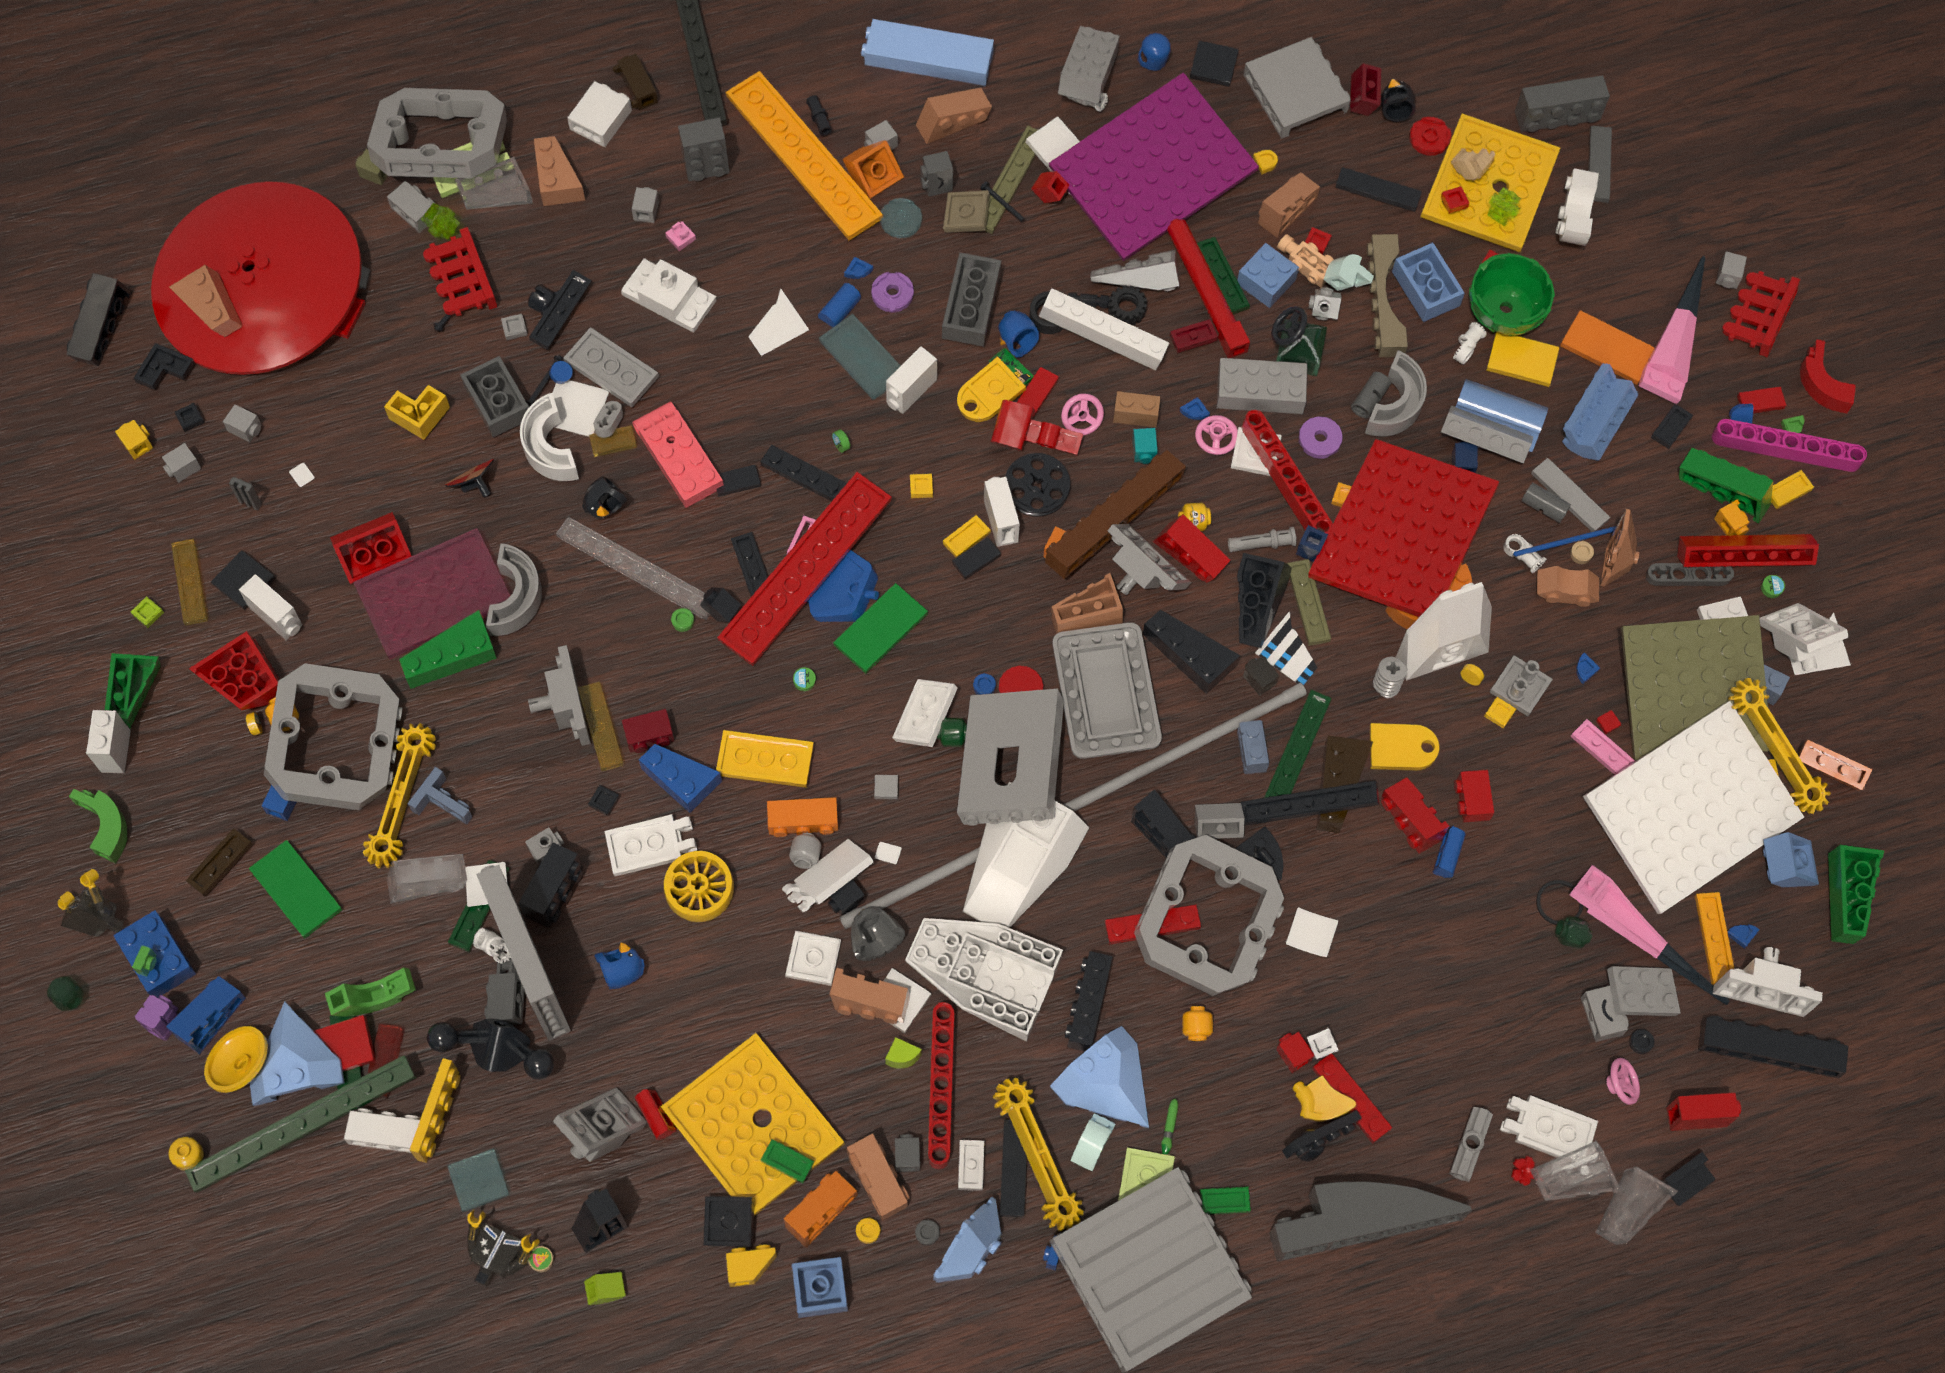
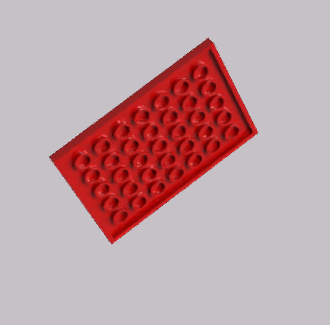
M1375 439L1333 523V529L1328 533L1321 552L1317 555L1309 571L1308 577L1420 617L1440 594L1450 590L1497 491L1499 481Z

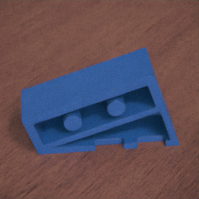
M656 744L639 759L641 769L689 813L722 782L720 772Z
M218 976L166 1027L177 1039L200 1055L246 998L238 989Z

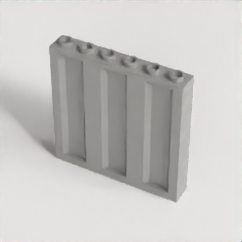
M490 865L483 868L480 873L476 874L529 1002L548 1040L551 1041L571 1032L500 866Z
M1178 1167L1049 1241L1122 1373L1129 1371L1252 1298L1250 1285L1245 1279H1241L1237 1272L1239 1270L1237 1262L1233 1257L1228 1256L1225 1250L1227 1248L1225 1241L1220 1235H1216L1213 1229L1214 1222L1209 1214L1203 1212L1200 1197L1196 1192H1192L1188 1185L1190 1180L1183 1170L1180 1171Z

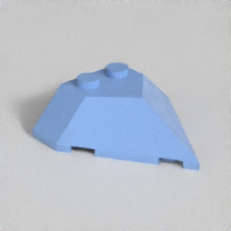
M284 1002L267 1041L268 1050L265 1063L258 1075L250 1082L253 1106L277 1101L276 1096L311 1087L324 1089L344 1084L341 1059L325 1045L323 1040L292 1010L288 1003Z
M1122 1026L1104 1035L1073 1061L1050 1085L1051 1089L1065 1105L1076 1106L1089 1110V1112L1124 1122L1129 1121L1149 1128L1138 1045Z
M993 1197L970 1216V1219H966L960 1227L961 1230L955 1236L942 1259V1264L933 1275L934 1281L939 1283L972 1278L975 1272L979 1275L987 1264L984 1260L988 1254L994 1255L1001 1245L999 1241L1001 1231L996 1200Z

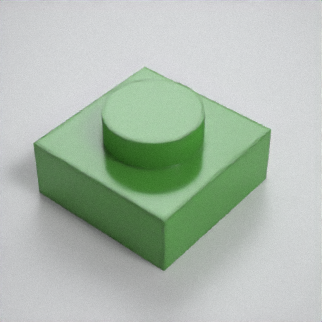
M141 945L132 968L138 974L147 977L149 971H152L155 967L156 954L151 948Z

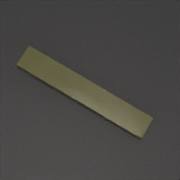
M1030 126L1026 127L992 189L1008 204H1010L1036 157V154L1025 142L1028 137L1038 131ZM991 195L985 232L993 234L1006 208Z

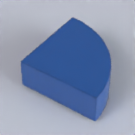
M854 257L844 272V277L850 279L863 278L873 271V265Z
M1198 397L1181 406L1179 410L1184 416L1194 420H1202L1210 416L1209 411Z
M1585 652L1581 655L1576 666L1577 676L1582 684L1600 670V667Z
M1738 925L1729 929L1727 933L1728 937L1745 949L1760 929L1753 925Z

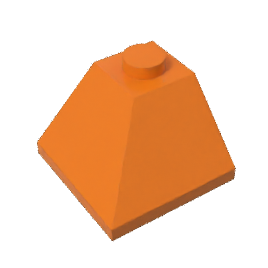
M886 140L859 148L842 159L851 178L868 198H872L904 178Z

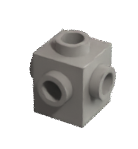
M1324 287L1320 290L1315 289V295H1310L1308 308H1312V315L1320 320H1328V318L1338 319L1341 293L1333 292V289Z

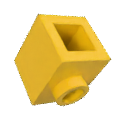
M135 420L123 424L115 431L134 460L153 449L147 438L150 434L143 424L138 426Z

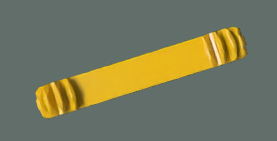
M1745 678L1744 682L1742 680L1737 681V687H1731L1730 689L1734 696L1728 698L1730 701L1734 700L1731 708H1738V715H1744L1745 713L1748 715L1794 788L1795 793H1790L1791 797H1795L1793 804L1795 806L1799 805L1800 811H1807L1808 814H1814L1815 810L1822 811V804L1827 805L1829 803L1825 796L1831 794L1829 791H1825L1828 784L1821 783V777L1819 776L1811 777L1766 706L1764 699H1768L1770 696L1764 695L1763 692L1767 687H1759L1760 681L1754 680L1752 682L1751 678ZM1747 692L1752 696L1751 703L1746 701L1745 696ZM1808 789H1811L1813 792L1811 800L1807 797Z
M410 723V729L402 728L403 735L397 736V740L400 743L396 747L398 751H403L380 827L376 836L369 834L370 841L363 843L364 847L367 848L363 851L365 857H368V863H375V866L379 869L383 863L386 868L390 867L389 862L391 861L398 863L396 856L403 855V851L400 849L403 847V843L401 840L396 839L422 756L430 757L431 753L429 750H435L436 748L433 743L436 740L435 735L431 734L432 731L429 727L424 728L421 723L416 728ZM414 740H421L420 744L416 746L411 745ZM382 845H388L386 851L378 852Z
M1014 1078L1012 1082L1009 1079H1005L1003 1085L999 1084L996 1087L997 1093L993 1095V1098L998 1102L994 1105V1108L1001 1107L1000 1116L1008 1113L1048 1203L1042 1206V1210L1048 1212L1043 1216V1219L1051 1220L1049 1223L1051 1228L1057 1224L1058 1231H1062L1064 1228L1069 1230L1074 1224L1077 1225L1081 1221L1078 1216H1081L1084 1211L1079 1209L1078 1206L1082 1204V1201L1074 1200L1076 1193L1068 1196L1029 1107L1035 1100L1029 1097L1033 1090H1026L1027 1082H1023L1020 1085L1018 1078ZM1009 1094L1015 1095L1018 1103H1013L1010 1100ZM1059 1205L1066 1208L1067 1215L1060 1213Z

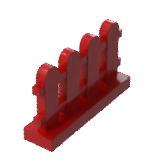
M468 227L460 229L461 238L456 239L453 236L450 237L451 241L437 246H435V243L429 244L430 248L423 252L426 262L436 261L437 264L430 268L431 278L443 280V283L438 284L436 287L437 294L440 297L449 296L450 300L443 304L444 312L447 315L456 314V317L461 315V311L477 307V310L481 309L482 304L487 303L489 310L497 308L494 294ZM467 251L468 255L463 256L462 252ZM455 254L458 257L456 259L444 263L441 262V259L450 257ZM474 268L475 272L469 273L468 270ZM460 272L464 273V276L448 280V276ZM475 286H480L481 290L476 291ZM470 289L471 293L455 298L454 294Z
M1759 271L1758 274L1751 272L1747 274L1745 280L1746 284L1752 287L1751 290L1741 289L1738 293V300L1744 303L1743 307L1735 305L1730 311V316L1736 322H1726L1723 325L1722 332L1724 335L1729 336L1728 340L1730 341L1738 339L1750 343L1749 347L1755 348V346L1761 347L1759 355L1768 357L1798 292L1800 279L1792 276L1790 282L1785 283V279L1781 277L1779 280L1764 276L1762 271ZM1757 289H1760L1772 293L1773 295L1772 297L1758 293L1756 291ZM1751 305L1763 309L1765 312H1757L1749 309ZM1742 322L1757 326V329L1754 330L1741 324Z

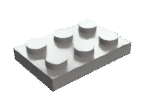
M1612 966L1607 969L1616 1015L1676 1016L1680 1014L1671 968Z

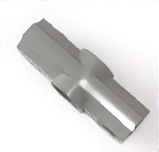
M1472 1108L1449 1173L1458 1180L1469 1182L1493 1116L1486 1109ZM1466 1140H1473L1476 1143V1149H1470L1466 1145Z

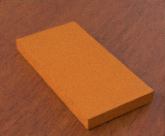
M1581 310L1560 345L1600 367L1602 363L1610 364L1614 374L1630 380L1636 385L1639 383L1643 369L1655 347Z

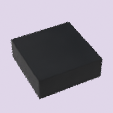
M195 403L174 412L184 432L205 423Z
M599 785L588 806L609 817L620 799V795Z

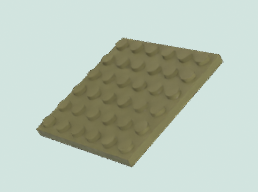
M1759 615L1621 627L1633 759L1635 761L1724 703L1730 701L1728 698L1734 696L1730 689L1731 687H1737V681L1742 680L1744 682L1745 678H1751L1752 682L1754 680L1760 681L1759 687H1766ZM1747 692L1745 696L1746 701L1751 703L1752 696ZM1764 699V702L1768 707L1767 699ZM1746 713L1739 715L1762 752L1770 751Z

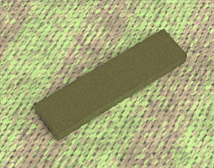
M1309 559L1287 563L1292 567L1289 578L1308 646L1330 642L1331 636L1315 580L1308 577L1311 569Z

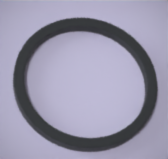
M1563 880L1550 881L1537 894V909L1540 915L1549 923L1559 926L1569 925L1572 919H1577L1581 915L1583 910L1581 903H1579V910L1574 918L1568 921H1556L1544 913L1540 904L1542 892L1551 885L1561 884L1572 890L1575 886Z

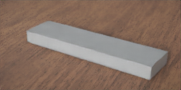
M1549 458L1532 471L1531 474L1549 492L1571 504L1569 511L1591 532L1597 531L1609 521L1610 516Z

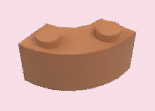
M1559 566L1540 569L1537 575V595L1545 598L1546 602L1549 603L1560 602L1586 607L1590 603L1599 602V577L1589 569L1568 570Z

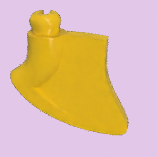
M1324 1076L1317 1078L1307 1086L1302 1081H1299L1292 1088L1302 1106L1300 1117L1308 1120L1328 1121L1336 1119L1350 1112L1357 1105L1353 1099L1334 1090L1325 1080Z

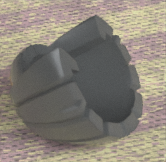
M877 907L862 909L856 914L852 922L851 945L853 953L858 960L871 961V959L881 958L885 956V953L889 954L895 950L897 945H900L903 941V937H905L903 927L888 913Z

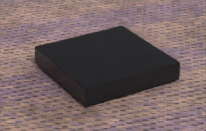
M1198 41L1190 78L1230 87L1239 49Z
M241 550L211 581V584L243 610H246L248 605L239 589L255 574L268 586L276 578Z
M705 1196L703 1246L753 1247L754 1197Z

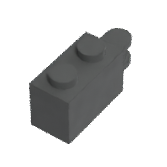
M510 958L509 961L503 962V964L497 962V974L489 975V982L486 985L488 999L484 1012L486 1019H500L512 1025H522L524 987Z

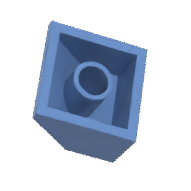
M1789 832L1764 839L1765 847L1763 852L1767 859L1769 868L1767 875L1771 884L1780 887L1819 885L1810 840Z

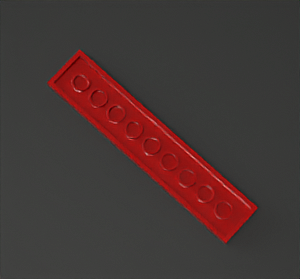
M856 472L717 637L718 641L754 666L891 502L892 497Z

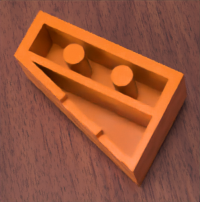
M837 1171L832 1175L828 1173L820 1181V1186L814 1191H810L802 1202L783 1218L786 1229L806 1248L857 1197V1190Z

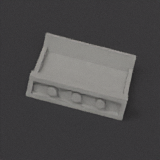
M1312 37L1245 64L1244 77L1281 139L1289 136L1290 129L1340 108H1342L1344 113L1348 111L1350 96L1341 87L1339 77L1334 75L1329 61L1324 59L1320 46L1317 43L1315 44Z

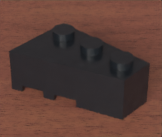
M1155 789L1134 806L1131 822L1165 858L1170 849L1175 845L1196 838L1188 832Z
M606 1188L602 1191L597 1189L588 1195L589 1199L584 1201L572 1226V1231L585 1253L628 1228Z

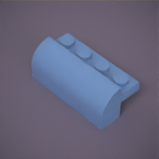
M1602 363L1581 400L1575 406L1569 420L1564 425L1563 430L1566 434L1563 440L1564 445L1570 451L1583 458L1600 460L1638 396L1633 382L1617 379L1611 365Z
M1467 379L1456 404V407L1533 436L1529 449L1530 452H1533L1548 412V407Z

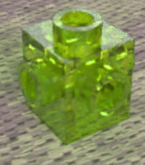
M1503 187L1498 194L1495 192L1491 197L1488 216L1506 226L1511 218L1514 219L1521 208L1518 206L1521 198L1513 191Z
M435 203L429 207L421 218L429 227L428 232L436 238L440 236L447 240L455 233L456 228L460 224L455 218L456 214L451 209Z

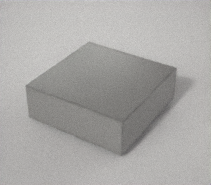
M522 314L501 318L506 340L527 336Z
M875 775V799L898 798V775Z

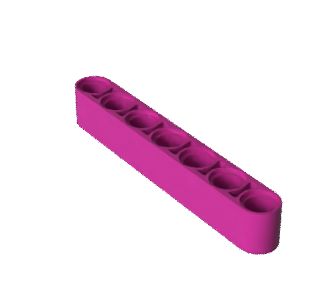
M1730 419L1721 420L1712 433L1713 442L1719 446L1848 472L1857 471L1867 457L1865 448L1860 445Z

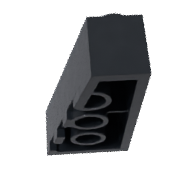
M93 273L92 278L87 282V293L85 299L81 301L80 314L74 322V332L72 339L67 344L66 355L73 360L99 367L109 344L107 337L109 334L114 333L117 327L115 319L118 314H123L125 305H122L125 297L130 298L132 291L117 279Z
M1159 610L1144 624L1143 635L1205 694L1210 692L1238 666L1239 654L1162 610Z

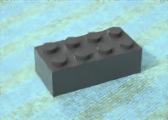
M1603 76L1527 87L1521 91L1515 115L1521 132H1535L1545 128L1554 129L1564 125L1573 126L1583 122L1592 123L1601 120L1610 95Z
M959 253L942 324V339L984 347L1001 275V260Z

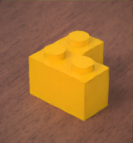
M427 385L415 401L396 391L384 408L391 421L424 440L450 406L446 395Z

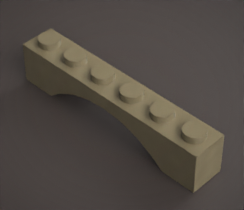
M1398 234L1372 235L1370 243L1366 245V254L1370 256L1368 272L1374 275L1372 283L1369 284L1370 293H1373L1374 297L1371 300V311L1375 312L1373 330L1377 332V336L1374 338V348L1378 349L1379 357H1395L1397 351L1406 353L1408 347L1406 327L1392 312L1386 295V278L1394 267L1395 260L1399 255Z

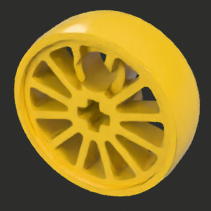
M692 851L681 855L669 866L664 877L663 890L666 901L674 913L688 921L705 922L718 917L727 909L733 897L734 882L729 867L721 858L706 851ZM698 863H707L703 874L699 873ZM694 864L695 874L691 875L686 866ZM711 866L719 869L707 878ZM724 875L725 881L711 883L719 876ZM682 879L687 881V885L684 888L680 889L675 886V883L682 881ZM698 883H702V886H700L699 890H696L695 886H697ZM726 887L723 894L712 890L715 888ZM676 894L682 897L676 900L672 895ZM708 895L717 897L720 900L714 903ZM692 897L688 907L681 906V904ZM698 899L700 909L692 910L696 900ZM703 899H706L710 904V908L703 909Z

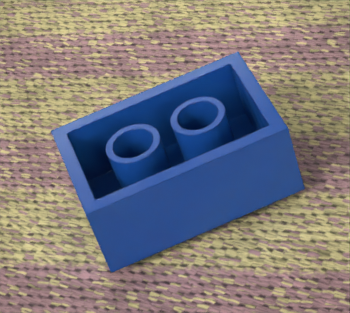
M156 910L113 935L131 966L134 964L141 945L151 948L156 954L155 967L152 971H149L147 977L135 971L147 993L151 996L154 995L158 998L160 995L167 993L196 975L163 918Z

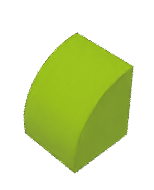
M895 1038L885 1058L886 1065L893 1068L912 1066L921 1057L922 1049Z
M621 1272L596 1274L584 1281L588 1305L607 1303L625 1297Z

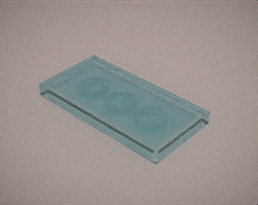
M853 314L819 337L821 344L872 400L886 392V380L900 365Z

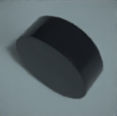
M1637 1030L1630 1036V1048L1637 1054H1647L1654 1047V1037L1647 1030Z

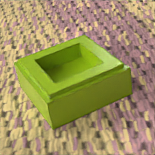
M147 596L131 611V614L147 628L164 613Z

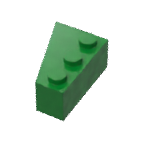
M111 654L105 710L116 711L128 728L131 727L161 667L159 656Z

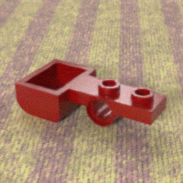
M1002 400L991 443L1022 452L1026 441L1078 456L1083 438L1082 433L1064 429L1055 424L1032 420L1033 407L1009 400Z

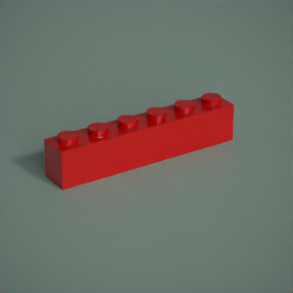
M1811 534L1680 536L1677 557L1684 567L1816 565L1819 544Z

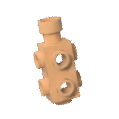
M1286 234L1280 240L1277 248L1283 253L1287 252L1290 254L1289 260L1299 267L1298 272L1306 276L1311 283L1322 287L1326 283L1324 277L1327 267L1334 259L1329 255L1323 256L1320 254L1315 244L1311 242L1307 244L1302 241L1298 245L1291 236Z

